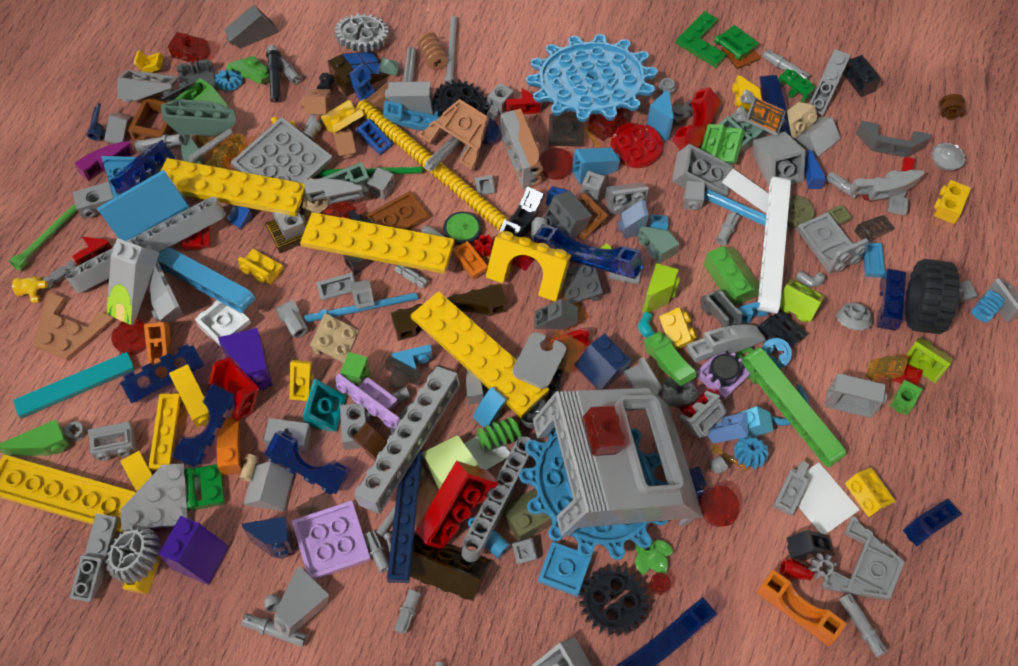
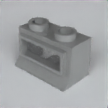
M709 391L704 393L708 399L705 405L699 402L693 405L697 413L692 418L685 415L679 416L688 432L698 438L707 436L710 433V428L714 424L722 422L723 416L727 413V410L720 401V396Z
M129 421L88 429L90 453L95 460L105 461L110 459V457H125L130 455V453L137 452L135 430Z

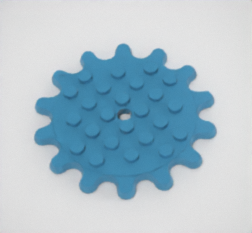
M597 34L590 42H584L578 36H571L568 38L569 45L566 47H558L555 44L547 45L546 52L549 57L545 59L534 58L530 62L532 68L540 72L526 77V82L529 86L541 88L533 94L536 102L543 103L549 101L554 103L551 107L553 115L560 116L567 111L577 113L576 116L580 122H586L590 115L602 114L607 120L612 121L617 115V109L627 108L631 111H637L640 107V101L636 97L651 96L654 93L655 87L646 83L645 80L654 79L658 74V70L654 67L642 65L649 58L647 52L631 53L628 51L630 41L624 39L616 44H609L606 42L605 35Z
M554 427L547 435V442L540 443L536 440H529L526 443V452L535 459L536 466L522 469L519 473V478L522 483L533 486L537 491V496L527 504L529 513L533 515L540 513L548 515L552 520L548 536L552 541H560L563 537H561L556 516L573 501V496ZM635 428L630 429L646 484L648 486L668 485L667 482L659 481L654 476V469L662 464L660 455L657 453L645 454L640 451L638 444L642 434ZM668 520L577 528L570 536L576 539L578 553L581 557H590L593 554L594 547L599 544L608 550L612 559L620 560L625 555L624 543L626 540L633 541L640 548H648L652 540L646 531L647 524L653 523L662 526Z

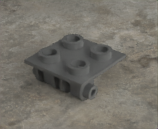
M196 60L194 65L190 61V65L188 63H179L176 66L177 72H179L180 83L186 80L189 83L192 81L195 83L201 78L213 86V88H216L211 60H200L198 63Z
M186 80L178 84L180 88L174 91L171 88L163 92L164 96L161 99L166 98V102L175 100V94L178 97V93H183V90L185 91L189 88L193 81L189 83Z
M594 261L567 270L563 283V291L567 302L574 304L588 298L594 302L600 299V294H603Z

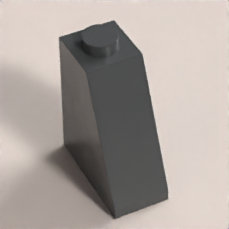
M256 5L250 7L224 29L228 42L231 45L235 44L240 49L279 32L273 21Z

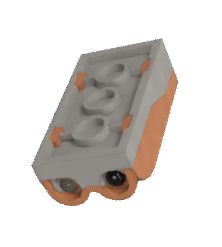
M521 109L501 113L500 136L522 190L526 189L527 186L533 187L540 184L542 181L540 173L543 170L539 160L540 147L538 142L534 141L532 128L529 129L527 116L523 115Z

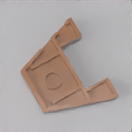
M459 99L444 111L440 118L432 121L428 128L420 131L418 136L433 144L441 130L449 133L468 146L459 162L473 171L489 118Z
M49 292L33 342V346L41 351L70 361L88 345L87 342L95 336L98 337L107 325L111 326L115 322L112 316L99 311L88 327L57 316L66 300Z

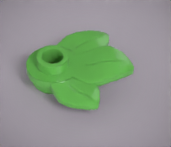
M652 540L648 551L635 544L637 552L635 565L642 575L650 568L661 574L667 572L668 562L666 557L673 553L668 543L663 540Z

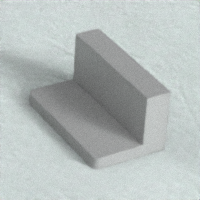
M644 357L639 359L637 366L624 371V376L632 389L650 388L660 397L662 387Z

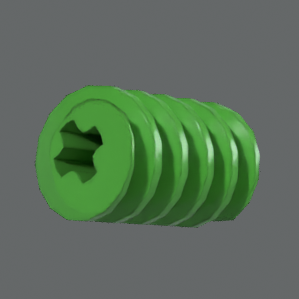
M511 417L507 418V423L504 420H500L499 425L496 422L492 423V428L489 425H486L484 430L481 427L477 428V438L483 452L485 451V446L491 451L493 443L499 448V441L507 445V438L513 443L515 442L514 436L522 437L518 423Z

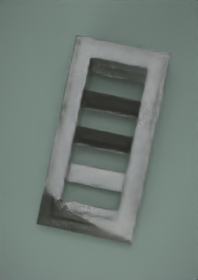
M884 215L858 224L854 232L861 240L867 238L870 243L893 231L895 227Z

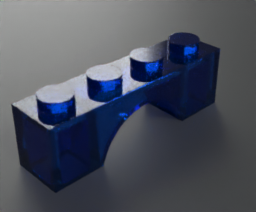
M211 383L202 399L209 413L207 426L198 435L181 437L172 453V457L194 468L196 464L200 465L206 455L203 451L206 446L210 447L216 437L213 433L216 428L220 429L226 419L223 415L226 410L230 411L235 403V399H233L235 395Z
M281 430L274 434L264 453L270 462L277 465L279 463L282 464L288 472L300 474L306 482L320 485L322 490L328 494H337L352 470L335 460L324 466H312L306 463L298 452V440Z

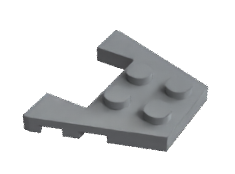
M852 516L844 535L864 544L851 577L849 579L835 572V575L830 574L828 576V580L824 579L821 588L888 601L892 596L905 562L887 545L879 542L868 528L865 529L859 523V520Z

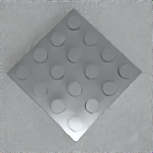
M281 117L231 161V165L239 172L304 183V180H308L309 177L313 179L333 161V158Z

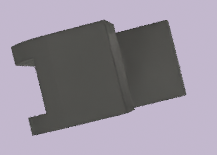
M718 289L701 297V309L707 316L713 315L721 324V328L742 325V312L730 302L723 291Z

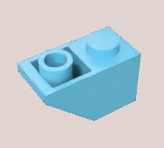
M758 406L740 412L747 413L748 435L750 437H757L773 431L770 412Z

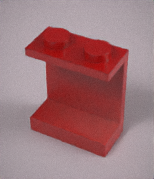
M231 357L216 361L212 367L207 388L208 392L210 393L223 387L235 400L231 415L235 421L251 415L259 390L258 386Z

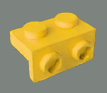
M680 307L659 316L665 335L671 341L675 350L695 342L696 338H698L695 329L690 325L692 319L689 313L683 311Z

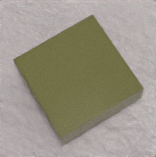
M843 205L827 211L838 226L852 220V216Z

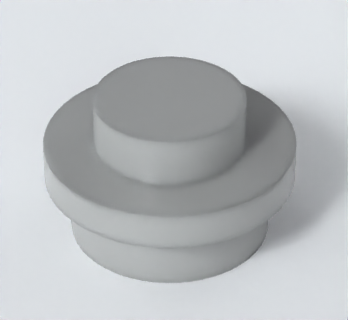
M664 78L659 83V90L662 93L669 91V94L675 91L676 85L671 78Z

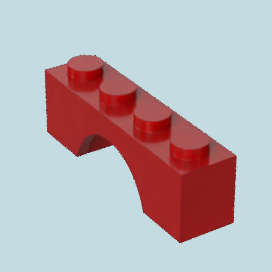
M710 87L696 91L691 101L694 112L693 124L678 128L672 139L679 150H682L688 144L700 148L707 126L712 123L713 117L721 103Z

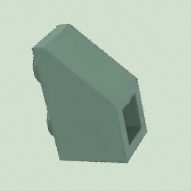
M645 226L639 229V243L647 248L650 256L656 259L659 264L677 254L679 243L669 231Z

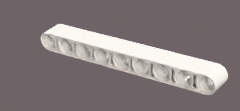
M772 176L768 194L758 295L760 306L757 310L777 314L781 301L791 179Z

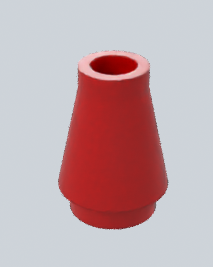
M792 558L783 559L780 565V575L786 579L811 581L814 571L808 570L809 567Z

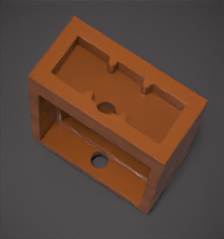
M149 98L143 99L128 129L133 141L158 138L165 134L172 135L174 129L165 121L160 130L143 127L150 111L162 113L161 104L168 102Z

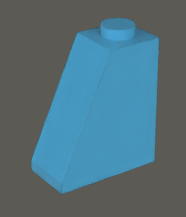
M612 147L574 150L572 172L580 185L583 183L588 171L602 176L617 172L620 158L613 151Z

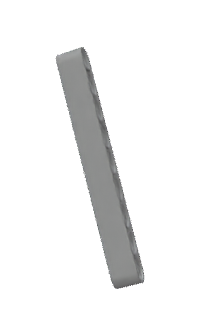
M210 197L127 241L145 248L150 245L153 251L160 252L225 217L226 213L216 197ZM113 248L67 272L65 278L77 293L86 291L109 278Z

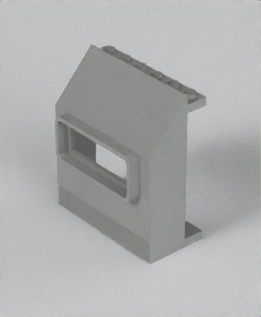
M650 388L557 391L534 417L533 423L537 438H545L554 427L556 429L573 496V501L556 516L561 537L570 536L577 528L678 519H682L678 522L679 526H687L694 519L703 517L670 406ZM625 411H647V418L650 421L651 431H653L652 435L655 438L656 448L660 455L668 485L648 486L646 484Z

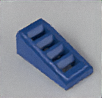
M370 118L356 129V134L379 155L393 145ZM377 138H380L377 143L374 142ZM381 143H386L383 147H378Z
M808 150L805 155L804 167L808 189H822L826 178L812 150Z

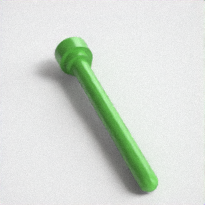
M76 204L72 205L22 254L14 255L9 260L10 264L21 271L26 266L27 259L78 211Z

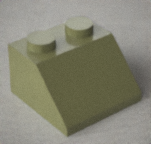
M535 489L508 502L502 513L503 518L518 542L527 540L552 526V520L548 515L544 513L533 515L528 511V502L537 496Z

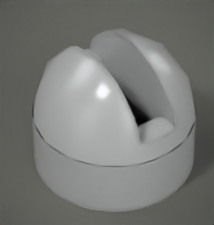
M721 456L714 458L711 462V469L715 473L720 474L728 470V466Z
M277 594L266 596L264 606L267 612H275L281 601L280 596Z

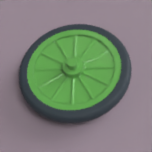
M461 211L451 214L445 220L443 231L447 238H453L455 244L461 245L466 241L469 243L474 242L481 234L482 225L474 214Z

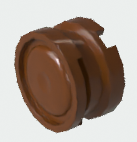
M959 94L944 96L940 100V114L942 118L946 117L947 120H955L958 116L962 117L966 113L965 98Z

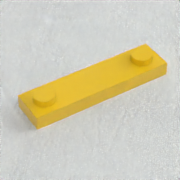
M159 394L148 467L150 471H157L162 465L172 464L181 401L179 394Z

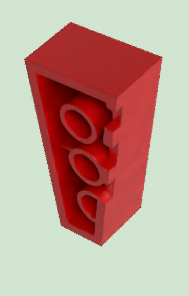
M456 460L415 531L426 545L442 549L460 529V523L470 518L474 507L479 502H484L491 488L495 489L498 486V481L489 471Z

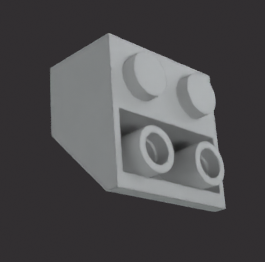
M639 182L606 187L605 200L609 215H620L641 200H645L646 203L648 186Z

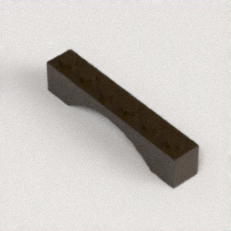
M491 284L482 289H472L467 293L454 294L447 298L462 312H475L486 316L507 312V300L501 284ZM416 304L407 309H398L391 313L398 341L415 337L422 330L411 319V314L423 304Z

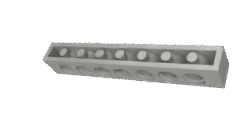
M436 366L434 371L429 374L427 382L418 391L415 401L409 405L407 413L399 421L397 429L393 435L389 436L383 451L379 452L374 465L368 469L365 479L357 486L354 496L359 506L381 514L461 384L457 373Z

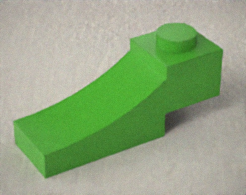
M660 331L644 340L646 352L657 361L658 367L680 386L697 377L696 371L679 355L671 341Z

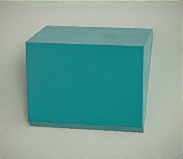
M314 379L303 413L305 423H309L310 428L336 432L341 417L340 405H344L346 395Z

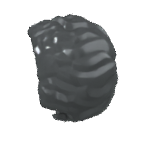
M669 377L662 384L661 396L671 407L687 406L693 403L700 395L691 380L680 386Z

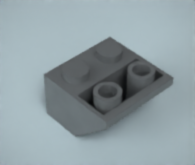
M571 190L554 195L544 216L548 220L549 229L563 246L580 234L587 227L592 217Z

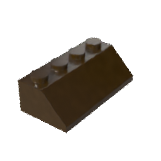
M415 532L410 577L419 580L423 584L438 587L444 592L456 594L462 599L474 601L491 560L480 556L475 562L466 561L462 557V549L446 544L442 549L426 545L417 532Z

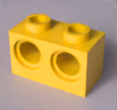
M950 180L947 186L943 185L939 192L941 199L938 198L933 207L936 209L934 216L955 224L961 215L971 188L953 180Z

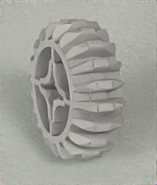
M134 525L131 530L120 532V537L118 539L114 538L115 542L110 546V552L106 554L109 557L105 562L108 564L107 570L113 578L122 583L133 584L135 581L140 582L142 577L148 576L149 570L153 571L154 563H158L156 560L160 553L158 550L162 547L159 544L160 539L154 531L141 525L139 527Z

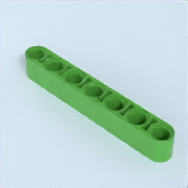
M758 347L742 358V363L747 371L825 466L832 467L846 456L844 447L763 349Z

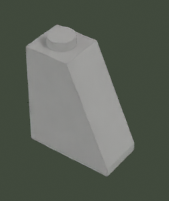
M430 81L389 82L388 89L385 90L386 100L402 104V109L434 115V100Z
M300 566L296 568L274 616L276 630L281 634L284 633L288 638L327 605L329 594Z

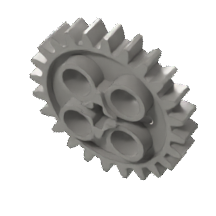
M356 13V16L350 14V18L344 16V20L340 19L335 27L337 43H340L341 47L345 46L346 50L351 48L352 52L355 49L358 52L364 50L366 53L368 49L374 51V48L380 49V46H384V42H387V38H389L386 23H383V19L378 20V16L372 18V14L368 16L365 13L362 16Z

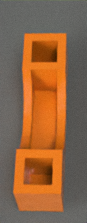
M774 569L756 591L757 594L828 647L836 641L847 624L831 611L817 608L805 601L793 589L791 582Z

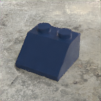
M604 333L588 346L574 366L597 390H604L621 377L625 370L629 369L631 359Z
M285 517L242 523V528L249 540L271 557L283 559L290 554H294L292 530Z

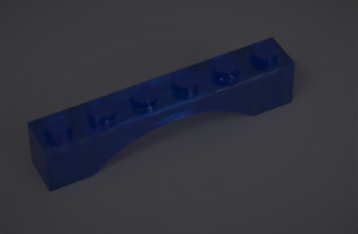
M544 224L541 225L533 236L535 243H544L549 248L566 251L567 254L571 255L570 261L628 278L636 279L644 266L641 250L626 246L615 249L591 247L574 240L559 228Z
M702 597L660 634L616 666L659 665L710 624L717 616V613Z

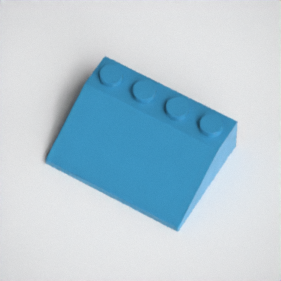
M162 170L97 209L116 236L127 241L191 207L165 170Z

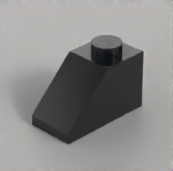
M806 530L787 537V549L794 559H815L817 553L822 554L823 557L826 554L830 556L835 555L830 536L827 534Z

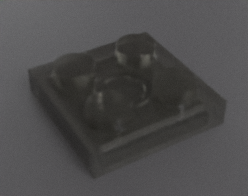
M549 113V146L584 145V122H580L576 114L555 116Z

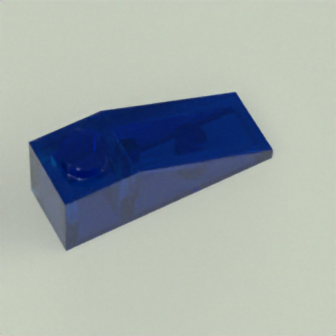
M946 499L917 517L902 531L918 547L959 518L962 513L949 499Z

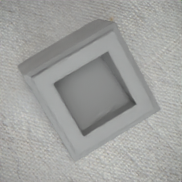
M492 175L474 178L478 194L495 193Z

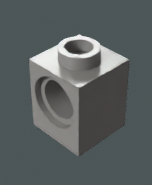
M499 83L488 95V108L497 109L499 114L504 113L506 99L513 98V90Z
M377 168L367 183L369 194L385 200L395 185L394 174L388 170Z
M588 171L582 183L581 194L584 192L594 202H598L604 187L605 176Z
M686 182L683 201L684 209L701 210L704 201L705 182Z
M370 280L351 283L355 308L373 306L374 300Z

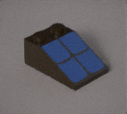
M373 51L341 54L327 61L329 73L334 76V81L346 97L355 93L350 79V72L362 63L371 76L369 80L371 84L390 76L380 72L381 61Z

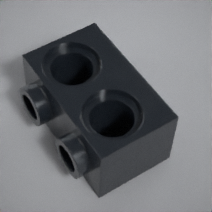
M863 55L849 59L843 71V75L860 97L875 92L881 80Z

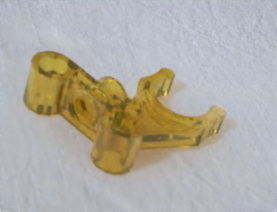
M239 133L233 134L211 149V158L206 165L226 169L231 161L248 147L244 136ZM197 135L196 139L199 145L204 146L217 136L205 138L202 135Z

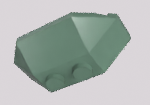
M175 99L166 104H161L162 119L178 134L216 136L236 125L234 110L227 109L215 102Z

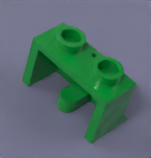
M789 68L779 76L775 88L776 91L787 84L792 88L788 94L789 98L792 99L800 93L803 95L802 103L807 104L812 99L815 86L808 79H804L796 71Z

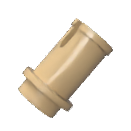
M247 454L243 458L245 462L239 478L250 482L252 481L256 465H259L257 456Z

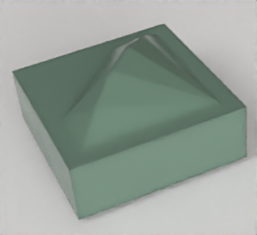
M382 58L380 72L396 76L398 62Z

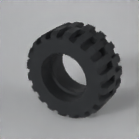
M922 259L914 266L908 282L905 301V320L907 326L912 331L942 334L951 326L956 314L955 311L958 306L957 302L960 293V276L957 267L952 262Z

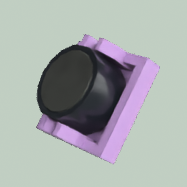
M723 352L712 356L696 371L697 378L709 389H717L723 401L750 376V373L743 367L742 359L739 358L737 360L735 358V353L728 354Z

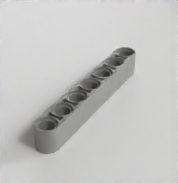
M524 436L516 440L496 478L499 483L495 489H490L487 498L465 536L462 546V557L466 561L475 562L480 558L520 480V471L528 465L531 456L526 450L521 449H525L526 443L531 440L529 437ZM495 496H500L502 499H497ZM490 512V513H493L494 515H493V516H489V515H487L486 513ZM478 529H482V530H484L485 532H484V533H479L477 530H478ZM468 547H475L476 550H469Z

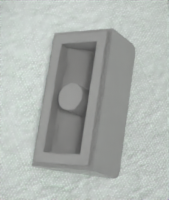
M348 273L316 282L321 300L352 292L351 283L355 282L353 273Z

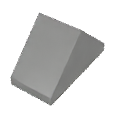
M117 112L110 114L104 141L112 144L124 142L132 116Z

